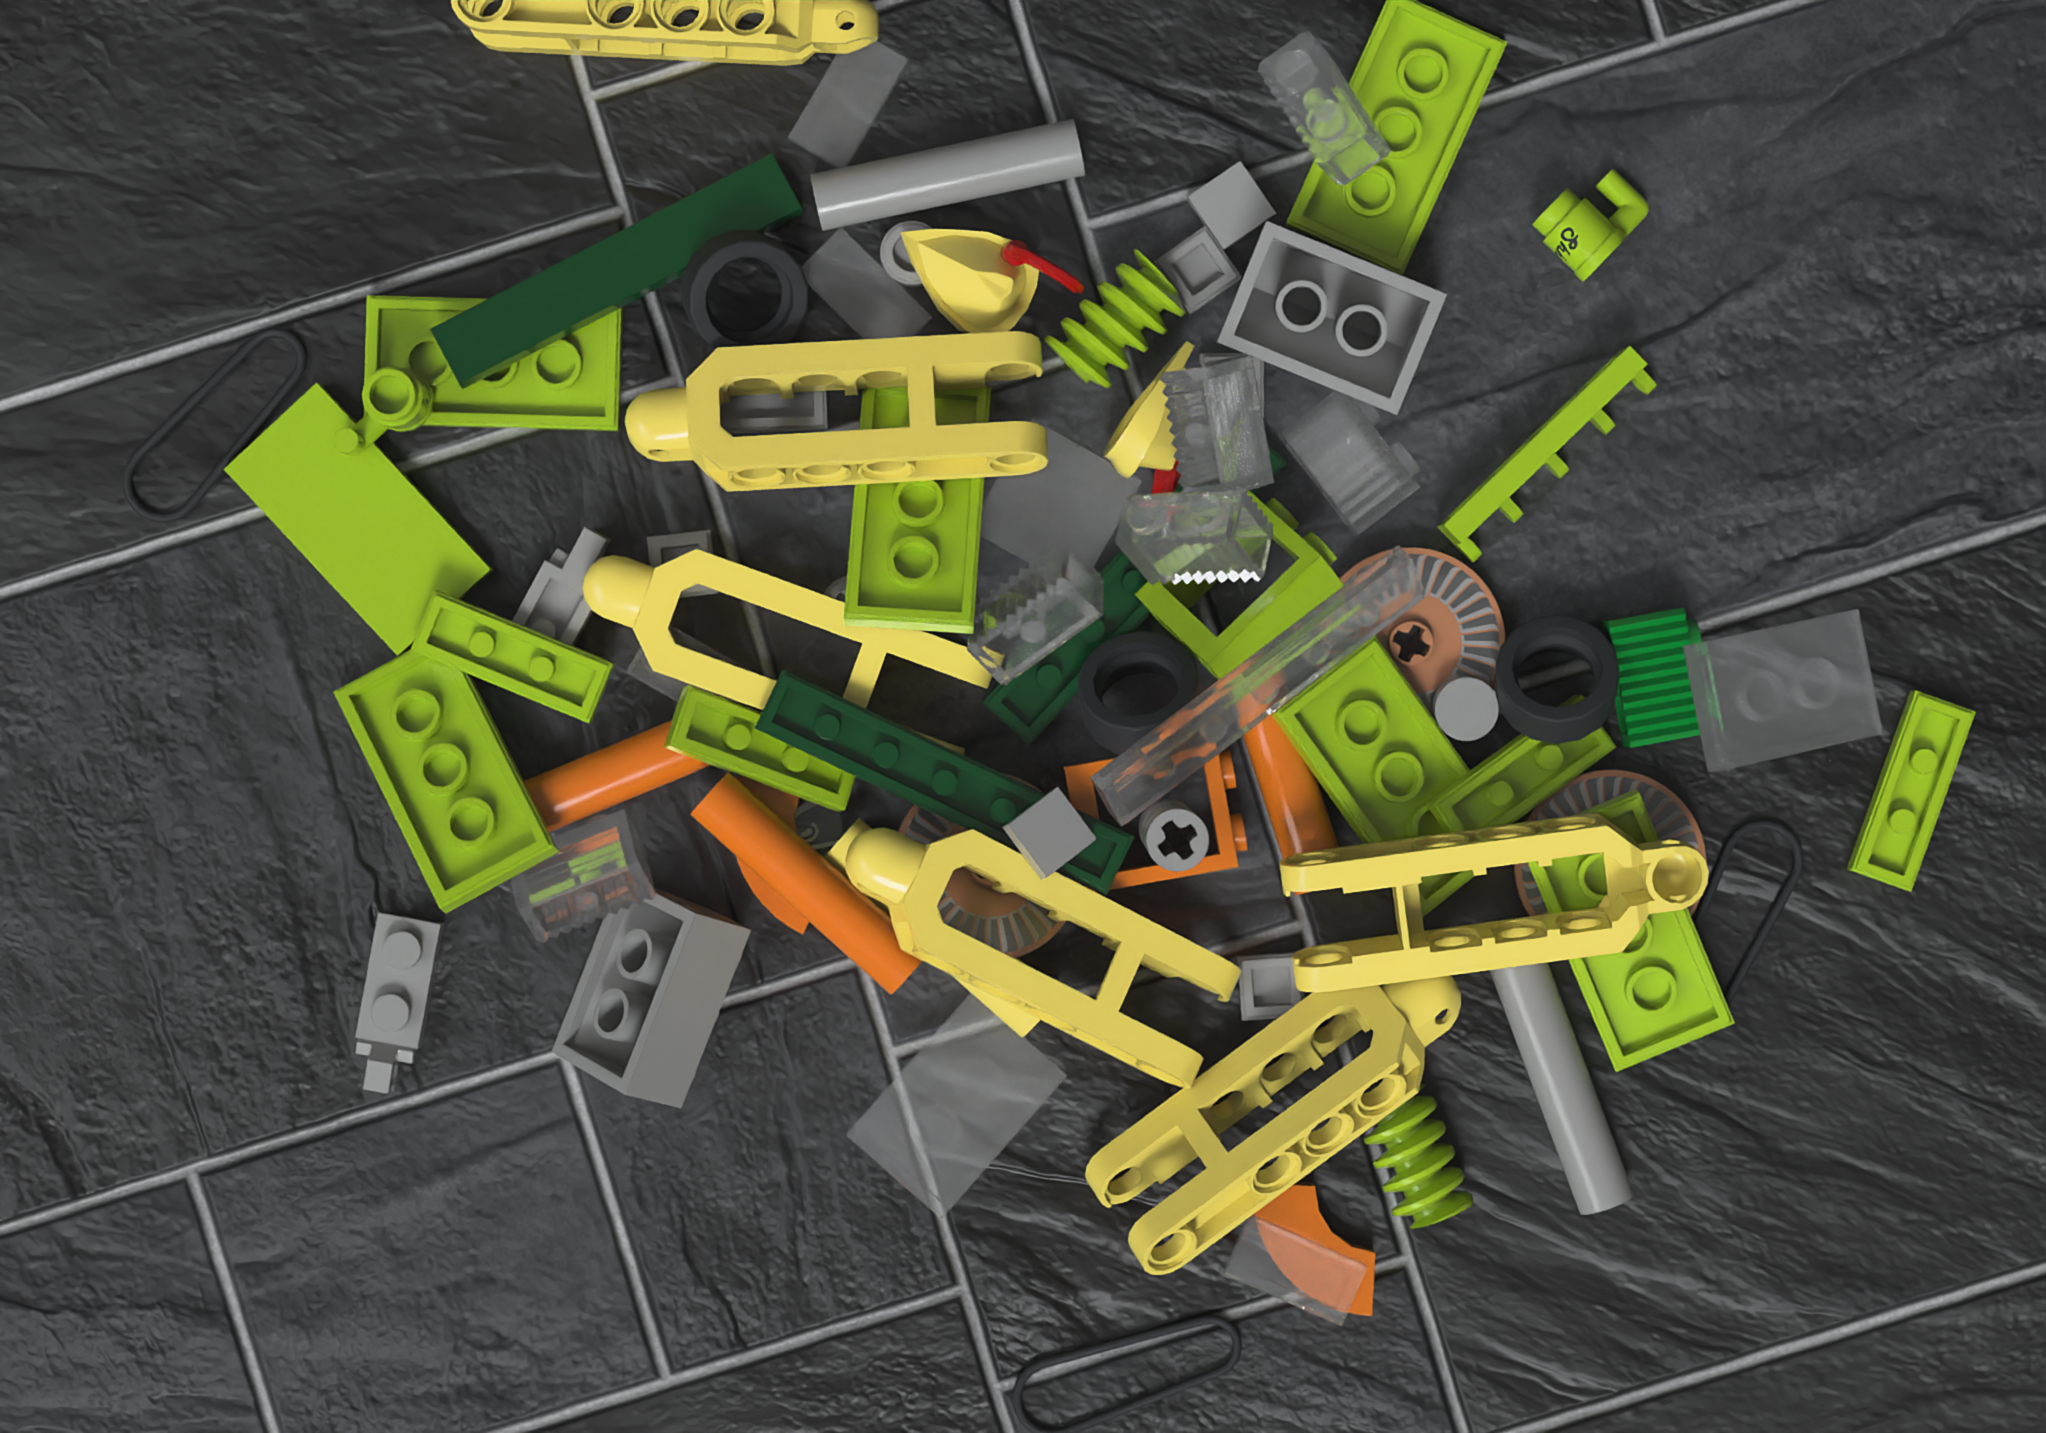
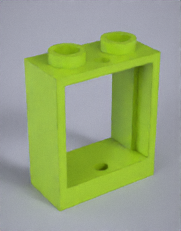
M1247 488L1243 489L1135 593L1137 598L1161 626L1179 643L1184 645L1188 652L1233 695L1345 588L1344 584L1330 567L1337 560V557L1328 546L1311 531L1301 538L1294 531L1299 526V523L1281 503L1272 498L1264 504ZM1267 534L1291 555L1296 562L1216 637L1188 609Z

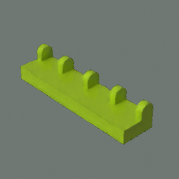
M1631 346L1616 353L1460 503L1437 528L1470 562H1475L1482 555V552L1468 537L1493 512L1499 509L1511 522L1515 523L1523 515V512L1509 497L1543 464L1553 475L1561 479L1569 471V468L1556 452L1588 421L1604 435H1607L1615 427V423L1602 408L1631 381L1645 395H1648L1657 387L1655 381L1643 369L1647 363Z

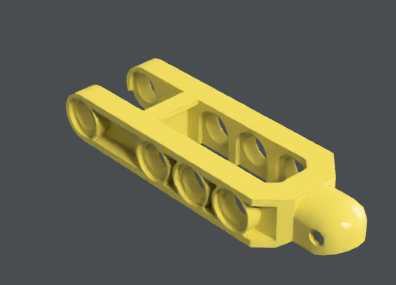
M451 0L452 9L458 19L470 28L474 37L488 49L499 52L793 65L804 63L815 52L848 54L873 43L879 37V12L870 0H503L499 11L490 17H482L483 12L490 3L498 0H469L468 2L467 0ZM625 6L634 7L633 13L627 20L622 23H609L612 14L617 9ZM694 9L699 11L697 18L691 24L682 27L673 26L674 19L684 10ZM753 12L764 14V19L755 28L749 30L736 28L737 23L744 15ZM845 22L854 23L850 29L840 28Z
M1021 331L717 347L686 379V387L653 389L639 394L627 408L624 421L629 441L639 453L648 459L659 462L693 460L727 492L1015 476L1039 471L1046 467L1049 462L1047 431L1037 423L1007 421L936 425V390L985 388V382L1024 379L1035 374L1036 377H1041L1043 373L1041 342L1037 336ZM908 386L910 427L733 437L721 427L720 406L724 402H730V396L780 393L781 399H794L795 392L844 390L845 396L858 395V389Z
M699 549L688 552L656 568L628 557L611 555L600 558L590 565L583 578L582 591L585 602L591 610L603 618L633 628L653 671L760 710L764 709L777 680L740 668L728 661L716 659L675 644L668 627L681 591L700 584L862 643L843 698L864 708H867L886 653L987 689L998 662V658L921 630L845 626L844 602ZM904 726L916 733H919L937 743H940L964 755L966 749L963 747L938 740L936 738L917 732L911 729L910 727Z
M1598 812L1309 851L1287 856L1279 862L1283 894L1286 897L1290 896L1291 891L1309 892L1342 888L1345 894L1392 887L1398 934L1316 945L1293 953L1292 963L1296 988L1299 991L1316 993L1623 952L1639 932L1649 914L1682 910L1693 905L1703 895L1708 884L1709 873L1704 857L1693 845L1683 840H1662L1637 844L1632 837ZM1592 853H1600L1603 856L1607 894L1596 908L1424 931L1418 884L1422 883L1421 877L1467 870H1471L1474 876L1487 874L1486 868L1533 861H1536L1539 867L1551 866V859Z
M884 827L866 830L854 838L848 847L845 858L847 875L851 883L860 892L889 906L892 925L901 950L1155 1078L1181 1088L1190 1089L1204 1059L1202 1055L1182 1043L1120 1013L1119 1009L1139 964L1166 978L1180 977L1202 989L1219 994L1217 1000L1223 1002L1230 1000L1242 972L1235 964L1057 872L1041 880L1022 854L974 829L959 834L955 833L924 845L895 830ZM965 867L994 882L991 887L992 889L1002 894L1013 892L1049 910L1047 917L1056 922L1070 921L1104 938L1102 945L1116 953L1095 999L944 924L937 905L953 870Z
M1452 975L1384 984L1381 987L1375 985L1330 992H1312L1197 1077L1190 1089H1181L1101 1148L1086 1166L1085 1177L1101 1204L1107 1208H1110L1111 1204L1116 1205L1132 1199L1156 1181L1161 1185L1197 1157H1200L1206 1166L1204 1171L1145 1213L1135 1222L1128 1236L1129 1246L1144 1270L1152 1275H1164L1181 1268L1419 1092L1424 1071L1425 1047L1448 1031L1459 1015L1461 991ZM1447 1009V1013L1443 1018L1435 1020L1441 1011ZM1336 1015L1326 1026L1316 1030L1322 1022ZM1360 1030H1363L1365 1033L1369 1030L1373 1031L1369 1049L1231 1151L1227 1152L1220 1142L1222 1139L1219 1135L1257 1106L1260 1105L1262 1109L1273 1102L1270 1098L1272 1095L1310 1067L1314 1071L1324 1064L1321 1060ZM1285 1053L1276 1063L1264 1068L1273 1058ZM1380 1079H1383L1382 1082L1375 1089L1368 1093H1364V1091L1373 1083L1377 1082ZM1233 1091L1226 1100L1213 1106L1219 1098ZM1330 1118L1329 1122L1322 1128L1311 1132L1320 1122ZM1279 1156L1271 1166L1259 1170L1267 1161ZM1127 1168H1130V1170H1128L1120 1178L1114 1181H1110L1119 1172ZM1174 1234L1168 1242L1153 1248L1159 1241Z

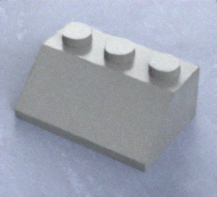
M1266 221L1217 342L1397 415L1447 294Z
M620 875L553 1046L552 1053L624 1095L682 1108L713 1026L719 1016L731 980L741 960L751 929L711 909Z

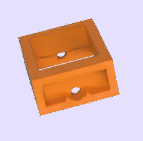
M1211 739L1178 745L1159 755L1140 758L1121 755L1064 766L1071 805L1099 819L1093 778L1202 759L1218 852L1206 854L1199 864L1185 871H1170L1162 868L1157 863L1120 869L1109 890L1239 867L1236 853L1248 851L1241 813L1229 815L1225 790L1236 788L1230 750L1218 752L1216 740ZM1085 886L1086 888H1088V889H1090V890H1092V891H1094V892H1098V891H1096V890H1094V889H1092V888H1090V887H1088V886Z

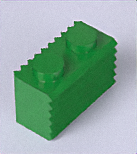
M1683 607L1600 622L1602 633L1615 649L1619 666L1615 709L1622 747L1632 748L1707 734L1704 720L1713 719L1714 708L1708 683L1706 681L1697 683L1693 657L1702 656V640L1696 619L1686 620V612Z

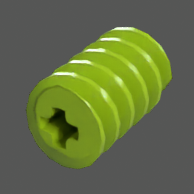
M1134 249V255L1141 268L1140 270L1124 263H1120L1115 268L1122 284L1121 288L1106 281H1101L1097 285L1098 292L1104 303L1103 306L1087 299H1083L1079 303V308L1086 321L1084 325L1069 317H1065L1060 323L1067 338L1066 342L1050 335H1046L1043 338L1061 360L1087 384L1092 381L1107 389L1110 388L1113 384L1105 366L1110 363L1127 371L1131 366L1123 349L1126 345L1145 353L1149 349L1142 333L1145 327L1162 335L1168 331L1160 314L1163 309L1180 317L1186 313L1178 296V291L1137 249Z
M1420 1084L1419 1091L1425 1086V1084ZM1421 1095L1411 1097L1377 1123L1378 1127L1363 1138L1365 1144H1385L1387 1151L1372 1163L1374 1168H1394L1396 1175L1383 1184L1382 1189L1383 1192L1404 1193L1405 1198L1392 1208L1391 1212L1393 1216H1413L1414 1222L1409 1227L1411 1229L1422 1228L1450 1218L1472 1206L1474 1201L1472 1194L1468 1191L1453 1190L1463 1181L1465 1177L1463 1171L1459 1167H1443L1454 1157L1455 1150L1450 1143H1434L1444 1134L1446 1127L1441 1120L1424 1119L1437 1106L1435 1098L1432 1096Z

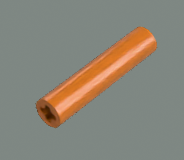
M1275 654L1234 695L1229 690L1228 692L1282 858L1303 852L1338 848L1339 845L1317 778L1270 714L1271 710L1290 696L1278 656ZM1294 892V895H1300L1308 892Z
M670 720L527 779L524 782L549 832H552L712 765L663 747L672 722Z
M730 772L714 786L691 812L690 815L890 995L902 985L922 962V960L900 949L891 917L868 896L860 892L848 878Z

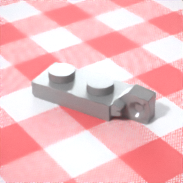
M584 527L570 554L557 548L551 559L545 560L512 621L575 646L593 613L585 602L582 591L584 575L590 565L603 558L612 539L590 527Z
M384 911L378 912L355 1038H358L356 1054L369 1056L363 1086L365 1090L389 1094V1091H394L400 1062L414 1063L416 1051L422 1047L444 929L443 922Z

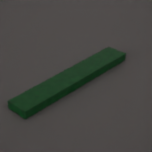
M771 153L434 326L430 330L460 387L464 389L682 277L692 254L708 239L730 230H755L765 234L802 215V207Z
M1237 419L1174 488L1169 496L1139 526L981 700L982 703L1030 745L1078 693L1077 680L1083 663L1097 646L1118 635L1132 633L1150 614L1149 610L1137 598L1135 593L1243 489L1247 488L1252 494L1257 496L1287 462L1241 419Z
M782 669L755 726V729L963 828L968 830L974 829L1020 854L1022 853L1002 827L1046 795ZM1074 808L1094 834L1096 840L1057 869L1056 872L1107 895L1134 836Z

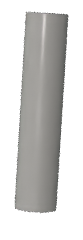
M1070 119L810 175L822 231L1081 177L1085 176V170L1075 121Z
M1174 799L1155 801L1144 810L1140 817V838L1152 859L1162 868L1170 871L1189 870L1199 864L1206 855L1209 845L1207 828L1203 821L1182 802ZM1169 821H1173L1180 828L1179 833L1183 839L1174 846L1165 839L1164 831L1161 828Z
M1548 962L1489 970L1580 1214H1594L1625 1203L1634 1197V1192Z

